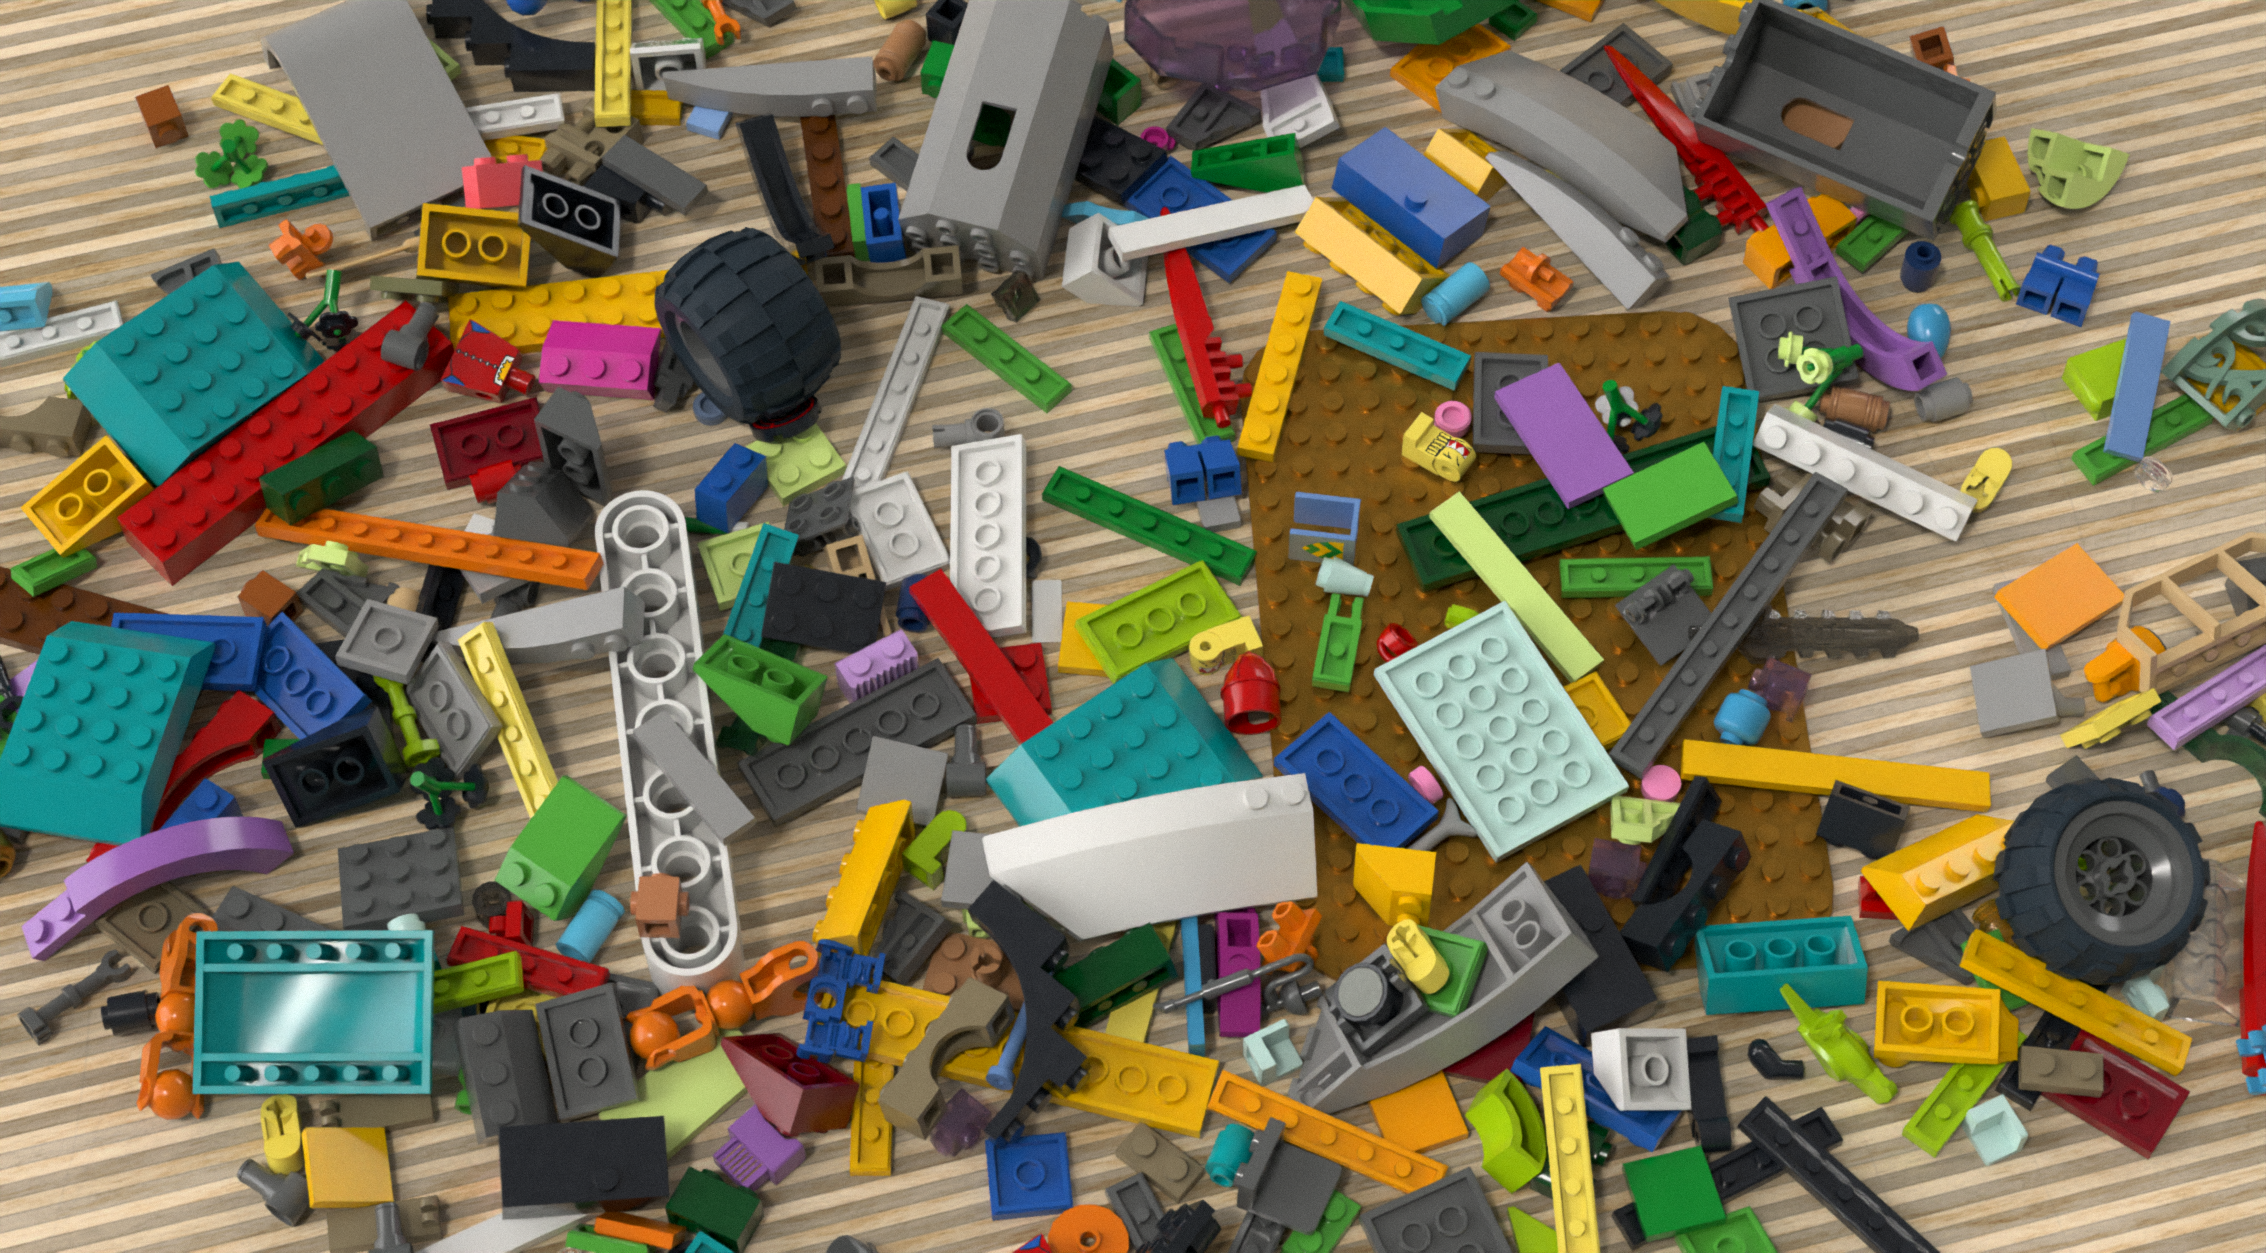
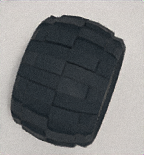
M745 227L741 231L733 232L730 230L707 239L682 256L665 274L664 282L656 287L655 311L673 351L708 399L726 416L735 421L750 425L757 420L767 421L793 410L815 395L831 377L832 369L839 365V360L841 359V339L825 301L793 256L777 240L763 231Z
M2085 778L2066 783L2037 797L2026 811L2019 813L2003 837L2005 838L2003 844L2006 847L1996 856L1993 880L1999 882L2000 896L1995 899L2000 919H2007L2014 932L2010 938L2027 956H2036L2040 961L2047 964L2046 970L2066 979L2073 980L2078 978L2082 979L2083 982L2096 985L2116 984L2146 976L2152 970L2168 964L2189 943L2187 940L2191 937L2190 932L2195 931L2203 919L2208 901L2203 898L2204 888L2210 884L2211 877L2209 861L2202 860L2198 843L2202 842V839L2193 823H2185L2178 816V806L2158 792L2146 793L2145 787L2139 786V783L2115 778H2106L2104 780ZM2079 857L2085 859L2087 863L2086 871L2079 868ZM2080 886H2083L2087 889V900H2084V898L2080 894ZM2105 901L2110 902L2113 906L2109 914L2104 909Z

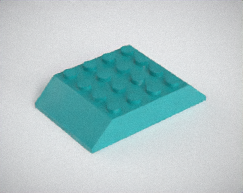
M231 262L211 266L97 341L63 377V381L156 489L325 361L303 337L295 336V331L290 327L292 322L241 263Z
M71 621L47 635L0 758V827L118 846L149 834L216 647L215 643Z
M1173 658L1145 663L1020 744L986 778V782L1021 827L1114 803L1199 787L1263 779V775Z
M435 930L197 931L193 1094H432Z

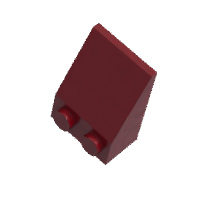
M781 1033L722 1037L720 1045L761 1115L777 1126L776 1129L780 1133L797 1137L800 1133L816 1132L825 1134L828 1133V1130L847 1128L859 1089V1083L831 1065L818 1062V1057L815 1055H811L809 1059L798 1057L796 1054L798 1044Z

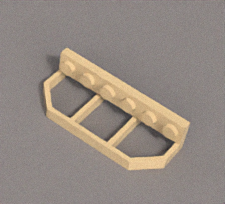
M2248 532L2125 590L2117 626V642L2141 663L2140 692L2154 688L2159 695L2266 643V586L2234 560L2250 551L2266 553V533ZM2214 568H2218L2260 606L2245 611L2240 616L2220 624L2178 586ZM2161 594L2204 633L2185 640L2177 646L2157 655L2128 626L2132 607Z

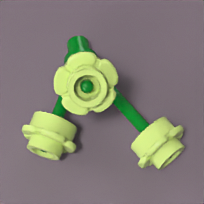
M1789 331L1787 338L1780 337L1778 359L1785 361V367H1788L1789 364H1795L1804 382L1808 384L1816 382L1820 385L1805 405L1795 400L1789 409L1787 407L1785 409L1812 422H1816L1818 416L1811 411L1831 383L1843 372V369L1852 366L1853 361L1863 357V350L1859 344L1848 348L1843 345L1835 349L1804 347L1803 336L1792 335L1793 332Z

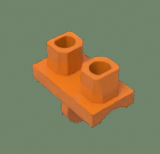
M288 219L278 224L283 235L270 243L269 247L275 258L282 265L286 263L289 270L299 281L305 277L307 272L326 266L318 258V255L328 251L333 243L332 231L326 225L314 224L306 228L304 234H302Z
M1522 247L1509 263L1500 268V275L1509 281L1511 288L1518 293L1525 292L1537 300V306L1546 312H1550L1573 288L1574 283L1573 280L1550 265V257L1544 253L1536 256L1525 247Z
M1293 901L1277 904L1271 916L1280 926L1279 930L1266 931L1261 935L1256 945L1265 957L1260 967L1297 953L1311 956L1315 965L1319 958V953L1312 946L1315 940L1313 934L1322 915L1316 908L1302 910ZM1298 961L1276 970L1295 972L1300 970L1302 966L1305 967L1306 963ZM1274 971L1266 973V975H1272Z

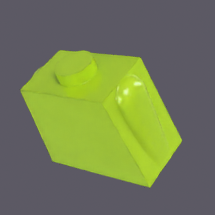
M2126 338L2068 358L2062 380L2095 421L2111 416Z

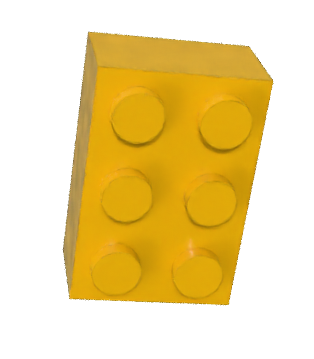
M423 203L416 279L502 288H525L527 283L530 236L518 227L519 213Z

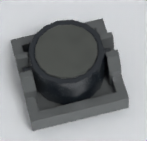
M1386 943L1362 962L1347 968L1338 981L1324 991L1332 1004L1328 1008L1329 1012L1339 1019L1336 1022L1337 1026L1347 1035L1351 1036L1361 1054L1368 1057L1430 1009L1418 988L1407 978L1405 971L1391 954Z

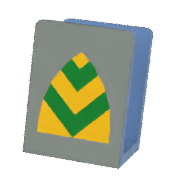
M1296 492L1294 522L1351 529V534L1344 535L1291 529L1288 558L1322 563L1324 557L1333 559L1336 556L1354 565L1361 499Z

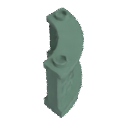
M2266 299L2249 300L2244 303L2241 312L2237 313L2235 310L2230 309L2210 323L2212 332L2205 337L2203 336L2200 340L2196 337L2191 339L2161 370L2163 375L2186 392L2217 419L2220 424L2233 431L2246 427L2254 419L2255 411L2266 402V369H2230L2235 359V347L2232 341L2249 347H2266ZM2214 353H2220L2225 357V363L2221 368L2217 367L2221 358H2214L2212 356ZM2191 378L2210 384L2206 394H2202L2187 379ZM2219 385L2226 386L2222 395L2224 405L2227 398L2231 395H2237L2241 399L2228 413H2224L2209 400Z

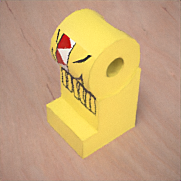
M1421 412L1403 435L1402 455L1437 476L1440 475L1453 482L1459 481L1476 459L1474 449L1464 440L1452 437L1434 426V419Z
M1250 616L1210 628L1195 635L1189 644L1190 665L1192 669L1200 675H1213L1222 666L1234 663L1238 656L1244 652L1249 651L1263 657V645Z

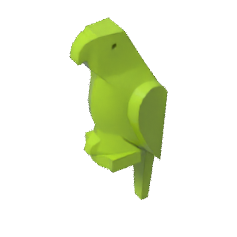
M1784 984L1779 989L1800 1022V1025L1796 1028L1829 1077L1837 1082L1845 1080L1853 1083L1877 1104L1888 1103L1898 1093L1896 1084L1893 1080L1889 1081L1868 1053V1045L1863 1038L1846 1026L1844 1020L1847 1016L1842 1009L1832 1010L1828 1013L1817 1008L1813 1011L1788 984Z

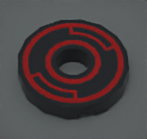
M813 395L793 410L767 421L757 420L750 424L749 427L753 436L759 441L773 442L775 441L773 436L782 434L783 439L791 438L813 426L819 419L818 414H821L822 409L818 399Z

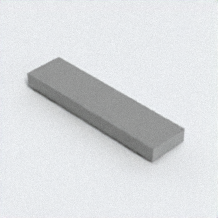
M665 709L633 730L634 738L724 846L756 825V819Z

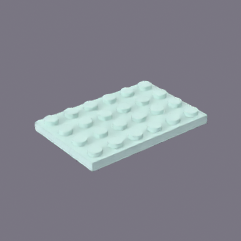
M1506 601L1497 604L1374 670V677L1467 820L1476 830L1477 835L1495 863L1611 801L1612 797L1626 793L1629 788L1628 783Z

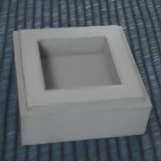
M1205 495V500L1196 502L1203 528L1212 532L1241 528V519L1234 496L1209 499L1208 495Z

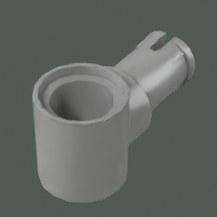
M993 408L978 410L971 419H965V423L932 425L934 448L1005 437L1003 416Z

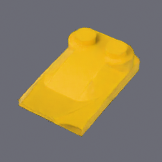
M1878 981L1874 1058H1877L1885 1066L1893 1068L1902 1067L1910 1061L1999 1064L2007 1061H2016L2018 1058L2019 1019L2005 1006L2000 996V989Z

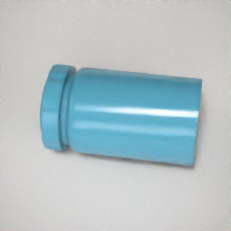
M1468 262L1436 286L1431 292L1427 293L1421 299L1422 307L1433 322L1441 323L1445 326L1451 319H1454L1490 290L1489 280L1480 267Z
M592 890L588 900L583 903L557 941L556 947L559 952L564 956L590 963L616 926L618 920L625 913L623 905L604 891Z

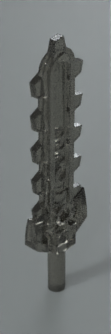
M1768 605L1737 649L1751 664L1779 662L1781 657H1785L1786 651H1797L1800 658H1811L1814 651H1825L1828 658H1840L1842 651H1852L1856 659L1867 658L1869 651H1880L1882 657L1888 659L1895 658L1897 651L1904 649L1908 644L1917 642L1919 640L1918 628L1907 625L1899 619L1891 618L1888 611L1878 610L1876 618H1864L1861 611L1850 610L1848 617H1836L1834 612L1830 610H1823L1821 617H1809L1804 610H1795L1793 617H1781L1778 610H1772V606ZM1689 626V641H1692L1702 626Z

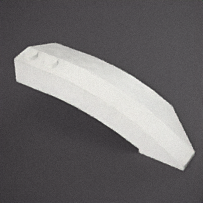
M1305 773L1199 787L1114 803L1009 829L982 838L990 877L1001 885L1006 884L1024 897L1023 901L1045 917H1052L1069 930L1067 933L1080 942L1089 938L1139 928L1149 922L1151 925L1219 912L1274 905L1289 901L1310 900L1318 897L1314 815Z

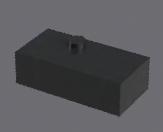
M1581 864L1544 881L1584 932L1599 956L1553 995L1580 1046L1587 1047L1592 1044L1591 1033L1627 1028L1651 1017L1658 999Z
M664 1116L498 1127L502 1220L665 1208L669 1201Z

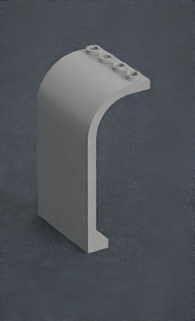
M346 0L261 38L263 56L269 69L276 67L275 60H277L284 70L363 218L365 230L371 241L420 220L423 203L452 205L464 196L462 167L474 166V158L492 157L407 0Z

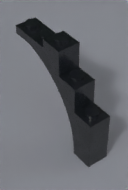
M432 0V4H427V24L433 25L436 39L465 38L466 51H472L475 65H504L505 77L511 78L514 92L595 91V42L565 41L534 34L505 20L483 0Z
M993 880L967 910L972 921L996 942L1015 969L1024 996L1027 1018L1024 1059L1017 1083L1008 1102L983 1130L988 1140L1001 1150L1007 1142L1013 1144L1021 1136L1025 1129L1023 1123L1033 1112L1039 1113L1045 1108L1052 1097L1050 1093L1052 1089H1055L1064 1098L1072 1090L1078 1092L1090 1077L1088 1071L1092 1067L1087 1056L1059 1035L1061 1031L1067 1032L1076 1023L1080 1015L1078 1011L1081 1008L1077 997L1049 975L1051 971L1055 973L1060 970L1069 957L1068 951L1070 946L1067 938Z

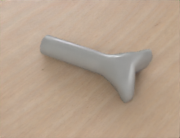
M1448 798L1446 810L1440 823L1407 849L1430 851L1449 836L1476 837L1477 832L1473 826L1461 821L1454 800Z

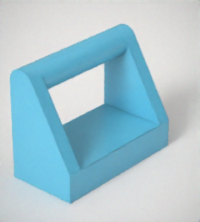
M43 282L0 287V331L45 327L52 298L51 283Z

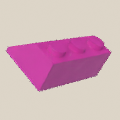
M553 320L542 347L539 384L549 393H554L560 387L569 392H579L582 395L654 400L656 386L653 383L658 366L662 330L661 328Z

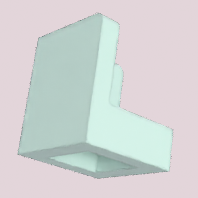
M1282 1019L1243 1038V1056L1262 1087L1302 1068L1303 1061L1289 1039L1290 1026L1286 1019Z
M2003 1094L1969 1109L1961 1125L1982 1161L1987 1166L2022 1151L2028 1138L2026 1129Z

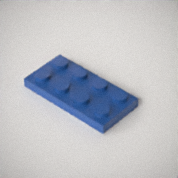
M1170 155L1168 161L1123 206L1129 211H1136L1151 219L1160 217V210L1164 207H1167L1170 214L1232 201V199L1206 180L1192 178L1191 170ZM1269 228L1185 248L1188 254L1222 279L1231 283L1277 240V231Z
M281 612L266 627L257 683L253 692L274 711L275 715L300 740L342 718L362 712L372 702L285 613Z
M144 613L113 614L111 627L214 642L216 647L200 690L255 691L267 626L264 617Z
M1330 712L1274 758V766L1285 776L1305 773L1311 800L1357 843L1404 848L1438 819L1439 811Z
M1547 1026L1518 1055L1510 1072L1521 1077L1528 1085L1542 1089L1541 1067L1581 1064L1586 1115L1591 1117L1597 1124L1609 1127L1625 1136L1632 1144L1646 1148L1651 1152L1656 1149L1684 1111H1619L1594 1075L1592 1052Z

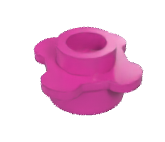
M1156 126L1148 127L1141 133L1140 138L1166 150V152L1175 147L1174 138L1168 137L1167 132L1163 128Z

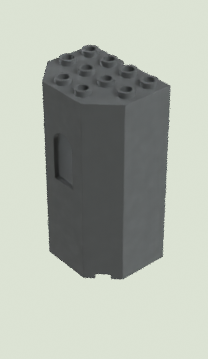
M1752 0V3L1746 2L1738 18V22L1741 25L1736 35L1731 33L1724 45L1723 54L1727 55L1726 60L1721 67L1714 66L1707 81V85L1710 88L1705 98L1699 97L1693 108L1691 117L1694 118V127L1698 140L1934 241L1941 229L1936 226L1937 223L1940 222L1945 225L1950 219L1982 153L1987 131H1984L1985 127L1989 129L1992 126L1996 115V92L1777 1ZM1802 99L1854 120L1839 151L1788 129L1781 119L1784 107L1793 100Z

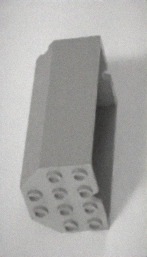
M969 0L898 218L907 248H910L912 252L917 254L923 248L959 245L960 264H963L966 259H973L978 261V266L981 269L989 272H997L999 269L1012 272L1019 279L1032 280V278L1043 280L1061 224L1063 208L1067 204L1114 54L1107 20L1099 15H1093L1092 18L1088 17L1086 13L1081 11L1082 5L1075 0ZM983 104L1016 111L1002 158L995 167L988 170L976 169L967 160V154Z

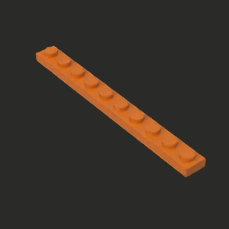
M266 508L254 525L258 536L321 546H325L326 541H333L347 545L348 550L352 552L583 590L590 588L604 565L601 553L324 508L292 525H289Z

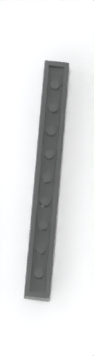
M1816 471L1611 750L1609 757L1616 765L1643 779L1844 502L1848 493L1847 488Z

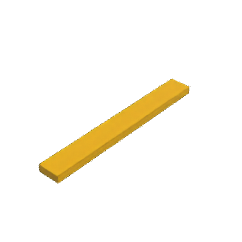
M1683 739L1681 744V780L1693 781L1695 776L1707 777L1710 783L1829 796L1835 780L1903 804L1986 813L1991 807L1990 772Z

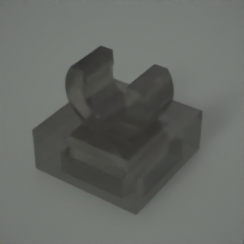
M1016 270L991 293L996 305L1002 308L1007 319L1018 322L1041 300L1026 272Z

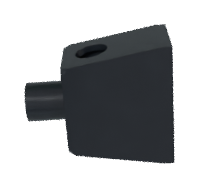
M603 163L584 185L585 188L620 200V219L635 224L641 223L651 210L663 216L668 215L672 210V207L607 168Z

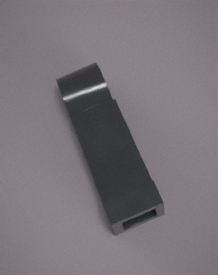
M1717 1035L1686 1038L1691 1110H1687L1695 1145H1701L1704 1154L1729 1152L1732 1142L1731 1128L1727 1117L1718 1060L1719 1046Z

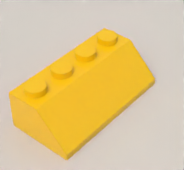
M1316 197L1294 232L1304 240L1303 245L1308 250L1319 255L1323 254L1331 260L1329 265L1334 270L1344 275L1349 274L1357 281L1355 285L1361 291L1369 295L1375 294L1383 301L1382 306L1397 316L1401 314H1416L1423 308L1421 299L1451 276L1440 267L1436 269L1344 197Z
M903 799L869 807L865 819L858 820L853 833V842H855L851 853L846 852L840 864L839 874L842 876L837 887L832 886L826 900L828 911L824 920L819 919L813 931L812 942L816 943V948L821 939H828L852 947V957L854 953L869 956L903 871L902 853L916 838L911 801ZM831 949L830 951L833 953H837L838 950ZM817 952L818 958L820 959L821 953Z
M1976 814L1863 866L1860 872L1904 927L1910 931L1999 889V882L1993 880L1996 856L2005 849L2006 846L2003 844L2005 838L2003 837L2014 821Z

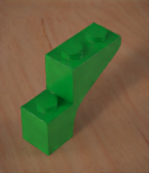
M932 41L920 71L922 94L938 98L954 45ZM983 104L972 140L983 142L989 146L1005 147L1011 130L1009 114L999 107Z

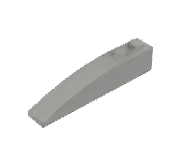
M872 56L663 72L668 99L703 108L740 114L763 115L771 113L774 116L825 117L848 113L862 114L864 112L877 111L876 74Z
M1506 151L1489 152L1485 157L1627 310L1642 307L1670 277L1662 269L1664 267L1662 261L1656 255L1650 252L1647 253L1639 244V237L1631 229L1623 227L1599 205L1567 182L1541 167Z
M624 586L437 631L431 642L435 645L438 642H450L457 655L464 657L458 639L483 622H493L508 661L511 664L590 659L595 654L608 651L620 652L630 646L643 643L645 602Z

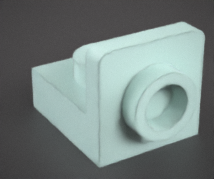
M2165 965L2152 970L2146 976L2125 981L2120 991L2132 1008L2160 1022L2163 1021L2170 1006L2163 989L2153 983L2158 981Z

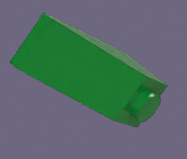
M1289 133L1192 151L1191 175L1192 178L1268 193L1304 185L1305 165L1296 133Z

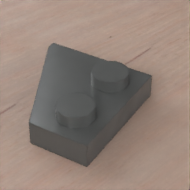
M1204 81L1166 127L1168 137H1173L1178 143L1195 151L1257 123L1261 119V110Z

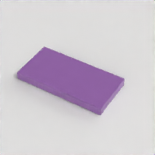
M1560 363L1495 391L1494 398L1568 509L1603 494V488L1634 474Z

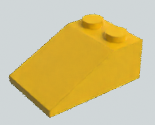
M105 435L26 502L21 509L59 555L64 558L121 532L117 517L155 488L127 455Z

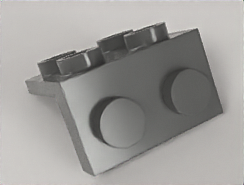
M1270 1117L1264 1131L1257 1129L1249 1148V1152L1253 1153L1249 1163L1242 1162L1235 1175L1233 1185L1238 1187L1236 1207L1302 1234L1312 1235L1315 1233L1341 1177V1166L1333 1161L1285 1143L1286 1123Z

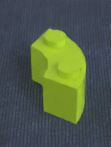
M1506 1069L1477 1092L1465 1117L1475 1127L1482 1141L1484 1158L1481 1168L1512 1194L1542 1171L1546 1158V1137L1541 1117L1533 1100L1519 1080Z

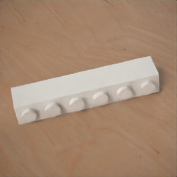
M1776 404L1767 412L1753 441V446L1812 474L1816 471L1847 488L1848 491L1954 541L1958 540L1978 499Z

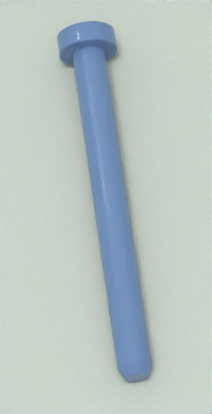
M1023 1002L998 1065L991 1066L986 1075L987 1082L1000 1090H1010L1016 1079L1012 1071L1026 1039L1027 1018L1025 1002Z

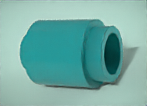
M1228 1124L1225 1130L1220 1131L1205 1169L1210 1175V1179L1219 1186L1232 1187L1240 1164L1242 1162L1248 1164L1253 1153L1249 1152L1254 1133L1247 1127L1239 1124Z

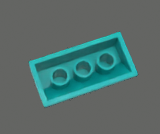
M1852 916L1706 925L1698 930L1694 936L1698 986L1706 1015L1791 1009L1779 991L1784 984H1788L1810 1008L1865 1004L1868 966Z

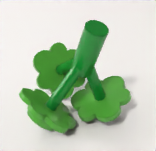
M237 119L234 124L229 122L222 124L219 132L222 137L220 146L224 155L221 156L216 151H212L210 154L200 152L195 158L198 165L195 169L196 175L203 178L205 185L211 189H215L219 185L226 186L230 182L228 175L231 174L232 170L235 174L231 177V182L234 185H238L240 189L260 183L264 179L263 173L268 168V162L254 154L250 155L246 160H242L246 153L251 154L256 151L257 145L255 142L259 137L258 130L254 126H247L246 122L242 119ZM230 162L236 163L233 168Z

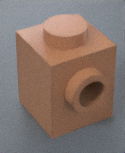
M666 873L639 876L638 891H632L630 898L631 915H636L635 921L639 936L647 938H680L682 916H688L689 892H683L680 877H673Z

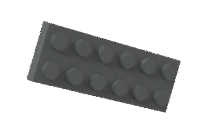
M939 658L808 725L789 746L784 743H773L738 761L737 764L742 776L776 828L860 784L863 781L873 736L928 748L955 734L957 726L963 724L972 725L977 722L975 712Z

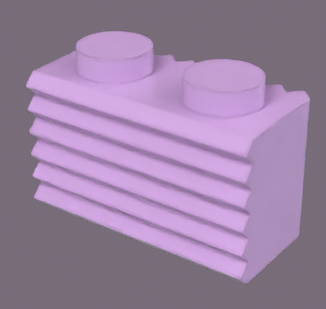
M901 629L834 663L836 666L837 684L849 703L919 668L918 653Z

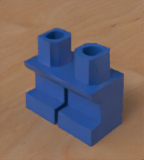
M2049 244L2043 253L2037 252L2032 267L2022 283L2016 305L2047 315L2054 296L2058 292L2050 317L2082 327L2100 275L2097 273L2098 262L2084 256L2079 257L2077 264L2073 265L2063 261L2065 252L2062 248Z
M1219 435L1205 437L1201 442L1202 444L1187 446L1183 441L1169 443L1168 449L1164 450L1172 505L1205 500L1204 478L1209 499L1242 494L1240 464L1230 439L1222 440Z

